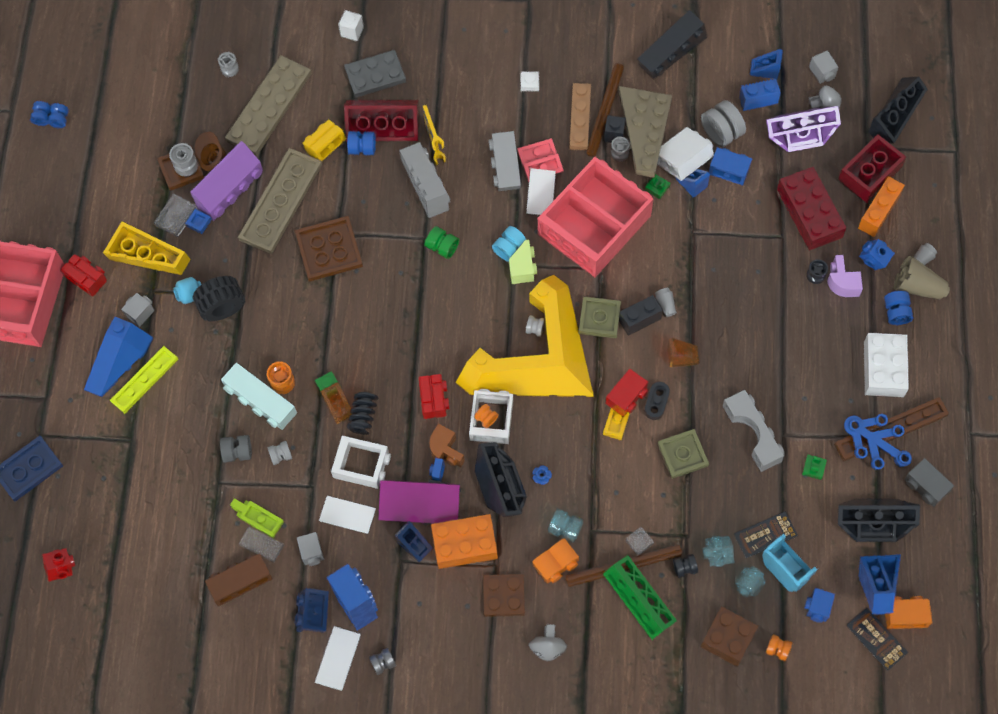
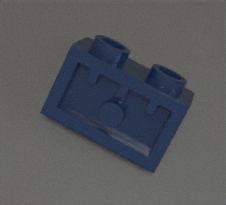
M305 588L297 595L296 605L298 606V613L295 616L297 632L304 630L326 632L329 591Z

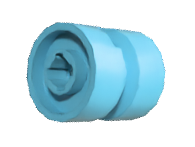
M508 226L502 233V238L499 237L492 245V249L500 258L509 261L511 256L527 239L518 229Z

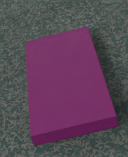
M380 480L379 520L441 523L458 520L460 484Z

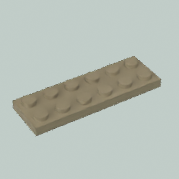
M280 56L226 135V142L237 146L242 141L257 156L312 74L311 69Z
M289 148L238 236L239 241L272 254L320 170L322 161Z

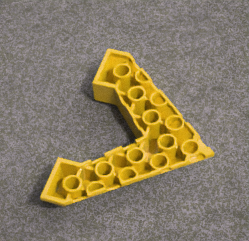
M555 275L542 279L529 293L530 303L544 313L548 354L494 359L483 349L479 348L467 361L456 381V384L470 395H474V390L488 389L491 392L508 391L510 394H517V396L557 395L561 397H574V395L594 397L568 285Z

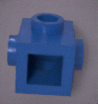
M876 239L868 241L863 245V251L859 257L864 260L867 266L872 267L874 270L886 268L894 252L887 247L884 241Z

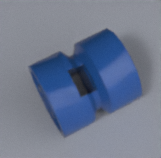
M349 131L348 154L359 155L362 152L364 155H375V132H364L361 134L359 131Z
M895 291L885 295L884 300L886 309H888L887 318L889 324L903 325L914 319L912 308L909 307L911 301L908 292Z

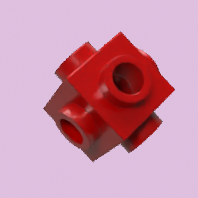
M66 548L42 554L43 565L49 582L73 575L74 559L72 555H68Z

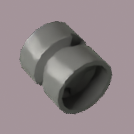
M249 435L237 436L236 439L233 437H223L220 439L223 463L234 462L236 458L240 461L252 459Z

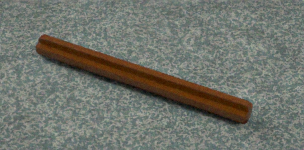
M614 64L586 154L588 156L595 157L606 126L607 115L610 113L624 66L622 64Z
M677 544L631 557V560L639 568L681 556L682 549ZM618 561L567 575L566 583L568 587L604 578L603 573ZM625 563L621 565L625 571L630 570Z

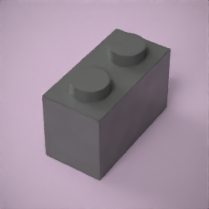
M925 458L904 479L912 490H916L921 495L925 503L931 504L933 507L950 493L954 487Z

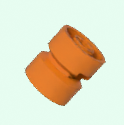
M275 362L268 367L266 375L272 390L278 394H287L293 390L295 379L287 363Z

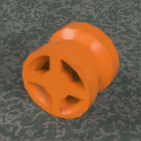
M484 404L475 413L474 418L477 421H481L482 426L487 429L497 420L499 414L496 411L490 410L488 404Z

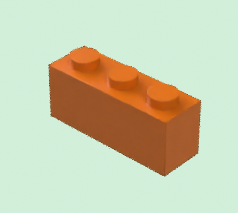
M888 176L862 217L858 229L875 237L901 196L905 185Z

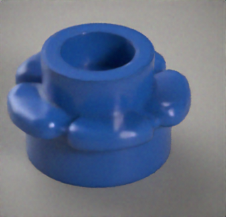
M546 466L536 467L532 472L534 475L533 480L538 484H546L552 477L551 471Z

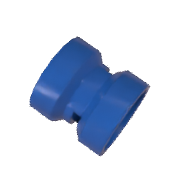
M42 101L34 102L32 108L34 112L31 114L30 121L39 126L47 125L51 105Z
M52 104L48 124L55 128H64L67 122L65 117L68 116L69 108L63 104Z

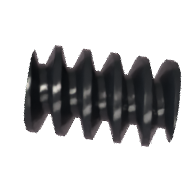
M359 392L354 395L355 401L352 403L353 408L350 410L351 415L347 424V428L351 432L361 435L369 434L366 429H371L372 425L367 422L374 421V418L369 415L375 414V410L371 409V407H377V403L373 402V400L379 399L377 395L368 392Z

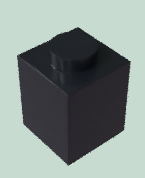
M607 115L604 142L612 143L614 138L624 136L626 118Z

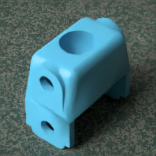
M783 534L764 550L762 554L764 565L788 591L797 592L816 573L817 569L815 567L810 569L784 541L786 536Z

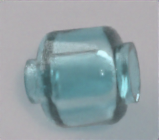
M753 566L750 568L745 567L735 580V584L738 587L737 591L745 597L749 595L757 596L766 583L764 574Z

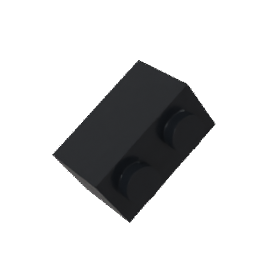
M654 295L620 311L619 322L629 336L661 320L663 310Z

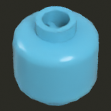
M193 277L177 281L173 288L177 301H181L183 304L194 302L193 293L202 285L201 282L196 281Z

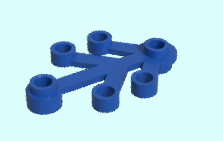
M879 414L874 418L864 420L858 416H850L844 422V429L848 434L852 435L856 458L862 459L868 454L867 449L862 446L861 436H863L868 442L872 459L871 467L873 469L879 470L884 467V460L880 458L877 446L893 456L897 466L905 467L911 463L912 457L909 452L899 451L881 439L891 436H902L904 434L903 426L896 425L891 429L870 432L865 427L873 425L884 426L887 424L888 418L885 414ZM879 417L884 419L883 424L878 421ZM852 422L857 423L856 429L852 427ZM895 428L900 429L899 435L895 433ZM859 449L863 450V456H860L858 454ZM902 455L907 457L906 462L902 461ZM876 460L880 462V467L875 466Z

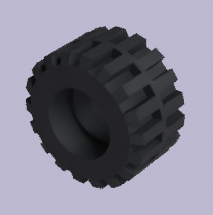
M222 276L208 280L199 286L192 296L201 318L210 322L232 316L246 302L237 279L232 276Z

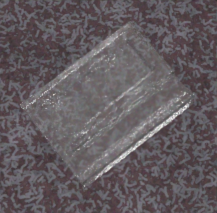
M173 194L154 224L156 227L178 237L186 226L185 223L190 215L197 209V206Z

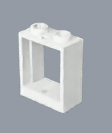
M474 390L469 431L470 441L509 444L513 394H510L508 391ZM479 402L507 405L505 430L477 427V420L474 418V415L479 410Z
M342 436L331 470L332 476L335 479L378 489L380 480L385 479L386 472H384L385 465H389L391 454L387 446ZM351 447L380 453L373 477L344 470Z

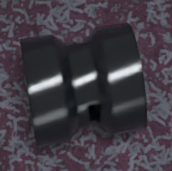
M821 259L813 260L810 263L807 271V279L810 283L820 284L824 281L828 271L827 263Z
M689 554L683 559L680 557L673 559L674 569L678 578L685 577L689 573L692 575L698 573L694 554Z

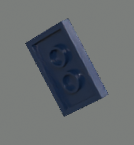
M38 436L0 464V483L10 497L17 501L62 468L63 464L44 439Z

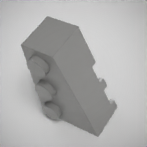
M514 131L492 134V139H489V148L493 150L494 155L491 158L492 169H496V175L493 176L494 186H498V191L520 189L521 183Z

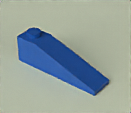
M114 317L104 336L84 390L100 397L105 395L118 382V378L124 372H128L132 368L131 366L145 355L153 337L134 324Z

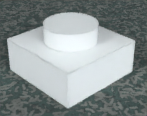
M521 72V91H539V72Z

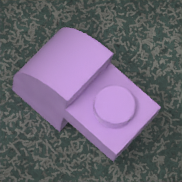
M836 255L834 261L830 264L831 273L827 280L828 286L839 296L860 297L863 289L861 272H845L843 255Z

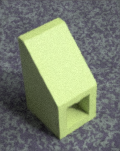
M525 240L509 259L512 284L533 282L534 274H537L536 263H532V258L535 257L534 247H530L529 240Z

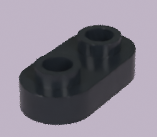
M656 382L651 386L645 405V415L651 420H658L664 414L670 393L668 385L664 382ZM660 391L663 395L658 396L656 392ZM651 409H657L658 412L652 413Z

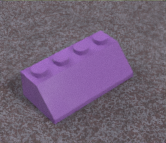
M241 141L191 191L197 209L211 216L213 221L217 217L222 216L225 209L233 204L242 192H245L249 185L262 174L261 162L244 142Z

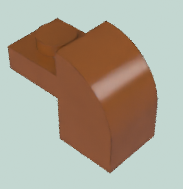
M439 423L430 437V449L433 459H445L451 466L457 465L462 467L465 462L464 455L451 448L456 440L455 432Z

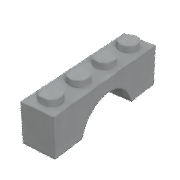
M743 390L725 399L723 408L732 423L740 422L747 424L755 431L758 444L753 449L751 456L762 472L781 463L784 458V450L780 444L776 443L772 429L770 427L767 428L764 423L765 418L762 412L757 411L754 406L755 401L753 397Z

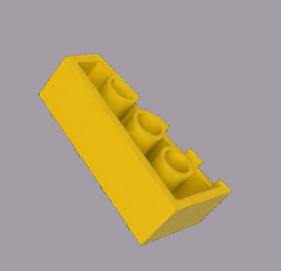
M123 221L103 252L111 261L182 275L191 260L184 251Z

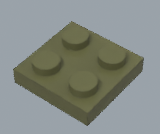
M583 297L579 334L617 338L621 301Z
M695 429L660 440L657 443L672 479L709 466Z

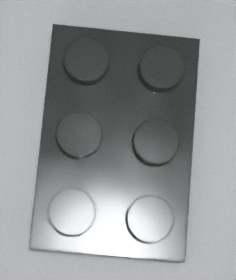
M395 50L344 65L355 98L406 82Z

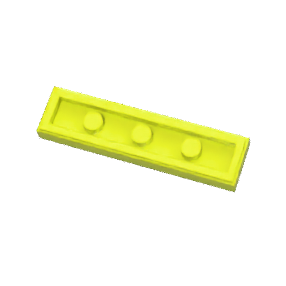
M163 346L110 399L111 403L125 414L179 360L178 357Z

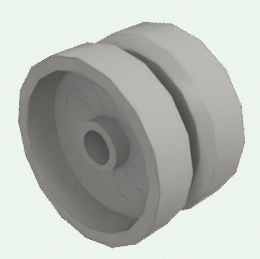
M723 100L715 105L714 109L711 108L701 114V122L705 132L718 147H725L733 139L739 138L746 132L742 115L727 100Z

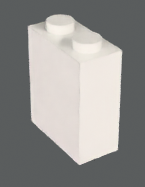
M686 127L661 146L657 164L682 181L714 156L713 144L709 139L700 136L697 131Z

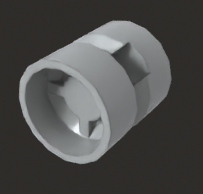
M185 143L173 146L169 156L177 174L181 176L194 174L198 168V163L193 149Z

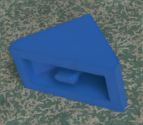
M779 49L752 59L750 75L778 79L783 50Z
M696 169L682 181L678 178L676 180L695 197L708 187L710 174L707 171Z

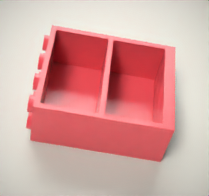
M594 157L538 217V235L593 277H596L651 217L653 198L648 192H643L633 181L625 179L619 171L610 168L604 160Z
M0 241V341L42 347L63 278L61 268L65 265L55 249L51 247L38 248L32 244L27 246L20 245L13 241L9 243Z

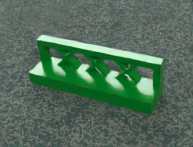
M628 555L603 573L652 640L677 622L676 618ZM625 563L630 569V573L626 572L621 565ZM635 581L640 582L642 589L635 585ZM647 597L652 598L655 606L650 605ZM660 614L667 618L669 621L667 624L662 621Z

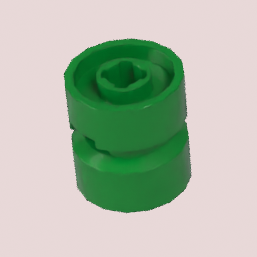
M435 226L426 238L425 247L434 252L438 250L439 255L450 259L459 245L460 238L452 234L446 235L445 230Z

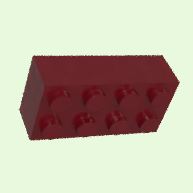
M814 167L779 180L777 191L809 251L843 238L846 226Z

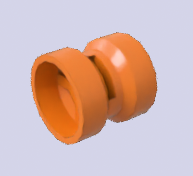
M773 634L766 654L776 655L780 660L785 661L793 642L783 641L779 636Z

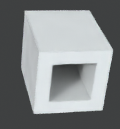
M345 10L339 23L340 34L342 37L358 41L364 27L362 15Z

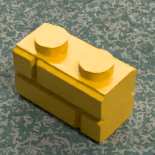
M328 120L321 124L312 135L307 136L302 144L307 154L323 161L346 140V137L339 126Z

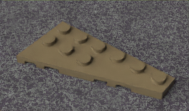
M619 86V96L621 97L624 118H626L625 125L630 140V148L632 149L635 172L637 175L655 177L672 95Z

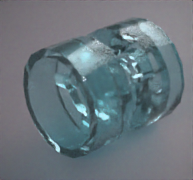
M557 509L550 522L548 533L555 536L563 535V538L567 541L574 543L584 519L575 515L569 517L568 512Z

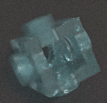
M714 536L705 539L706 547L702 548L704 559H708L710 566L720 567L724 564L734 563L733 544L729 536Z

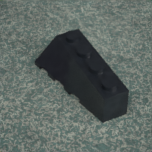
M919 76L901 78L883 109L872 120L868 132L873 138L880 135L890 144L896 142L928 90Z

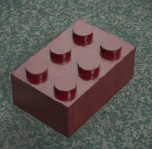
M877 135L841 170L838 180L867 203L881 189L888 176L892 178L903 167L906 156L880 135Z

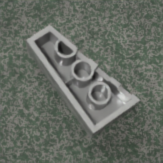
M419 142L399 150L402 163L428 218L448 211V203L451 202L449 195L436 173L433 162H430L428 159L427 149L423 148Z

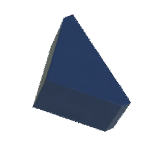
M410 521L395 535L397 544L418 562L433 549Z

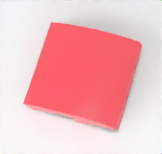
M552 138L517 148V153L528 182L530 180V168L556 171L555 174L564 171Z

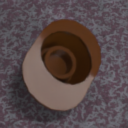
M204 132L197 138L194 149L200 166L205 171H211L227 154L214 133Z

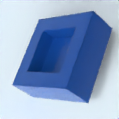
M195 209L185 224L188 228L203 234L212 219L211 216Z
M435 458L434 464L430 466L429 475L433 480L442 481L445 469L443 459Z

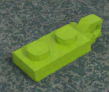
M234 498L230 504L231 508L238 512L237 517L273 539L284 523L283 519L252 501L246 500L243 504Z

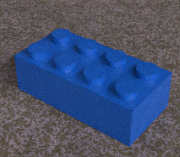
M349 564L327 577L337 600L357 631L378 618L376 614L378 608L368 586L364 585L356 568L351 569Z

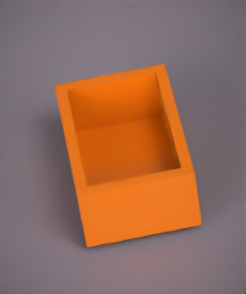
M491 514L431 524L439 569L498 559Z

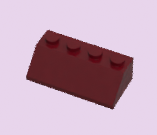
M346 100L344 105L346 141H348L349 131H359L361 134L364 132H375L376 141H418V100Z

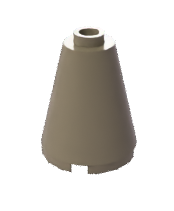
M908 256L900 267L902 268L901 273H897L895 277L894 290L906 291L912 295L939 300L948 295L950 287H948L946 280L915 257Z

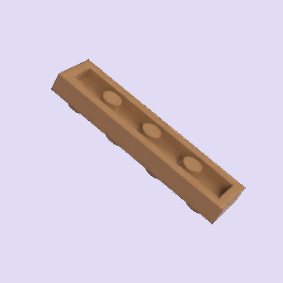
M573 83L569 150H587L591 84Z

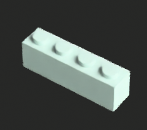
M235 363L221 379L224 385L223 389L230 395L234 393L244 406H251L253 408L252 411L259 417L263 415L267 418V422L273 428L278 427L283 430L297 414L294 405L238 363Z

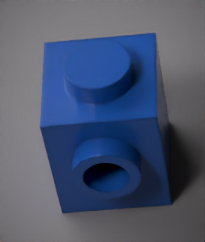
M815 588L812 596L807 597L804 608L808 609L806 616L811 617L810 619L815 622H826L831 612L835 594Z

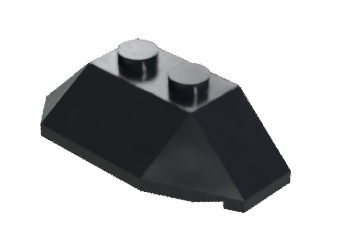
M496 442L480 443L477 450L475 474L487 508L503 517L522 514L527 496L514 461L505 451L499 448Z
M852 499L838 504L837 524L856 542H897L913 528L919 526L920 505L903 500Z

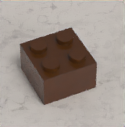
M721 606L702 642L701 648L738 667L758 625Z

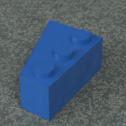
M901 555L860 556L859 579L872 614L893 613Z

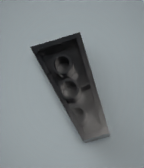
M689 10L637 58L639 66L653 79L661 76L665 70L707 39L705 24Z

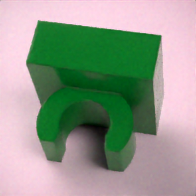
M655 174V177H652L646 185L645 191L661 199L670 187V182Z
M807 455L802 475L822 480L827 460Z

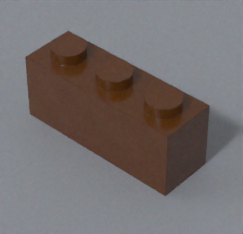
M259 553L246 557L245 561L239 564L234 563L228 566L227 570L221 573L217 572L210 575L205 583L214 602L219 607L273 578Z

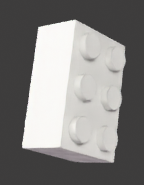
M867 334L864 341L865 395L905 396L909 389L907 335Z

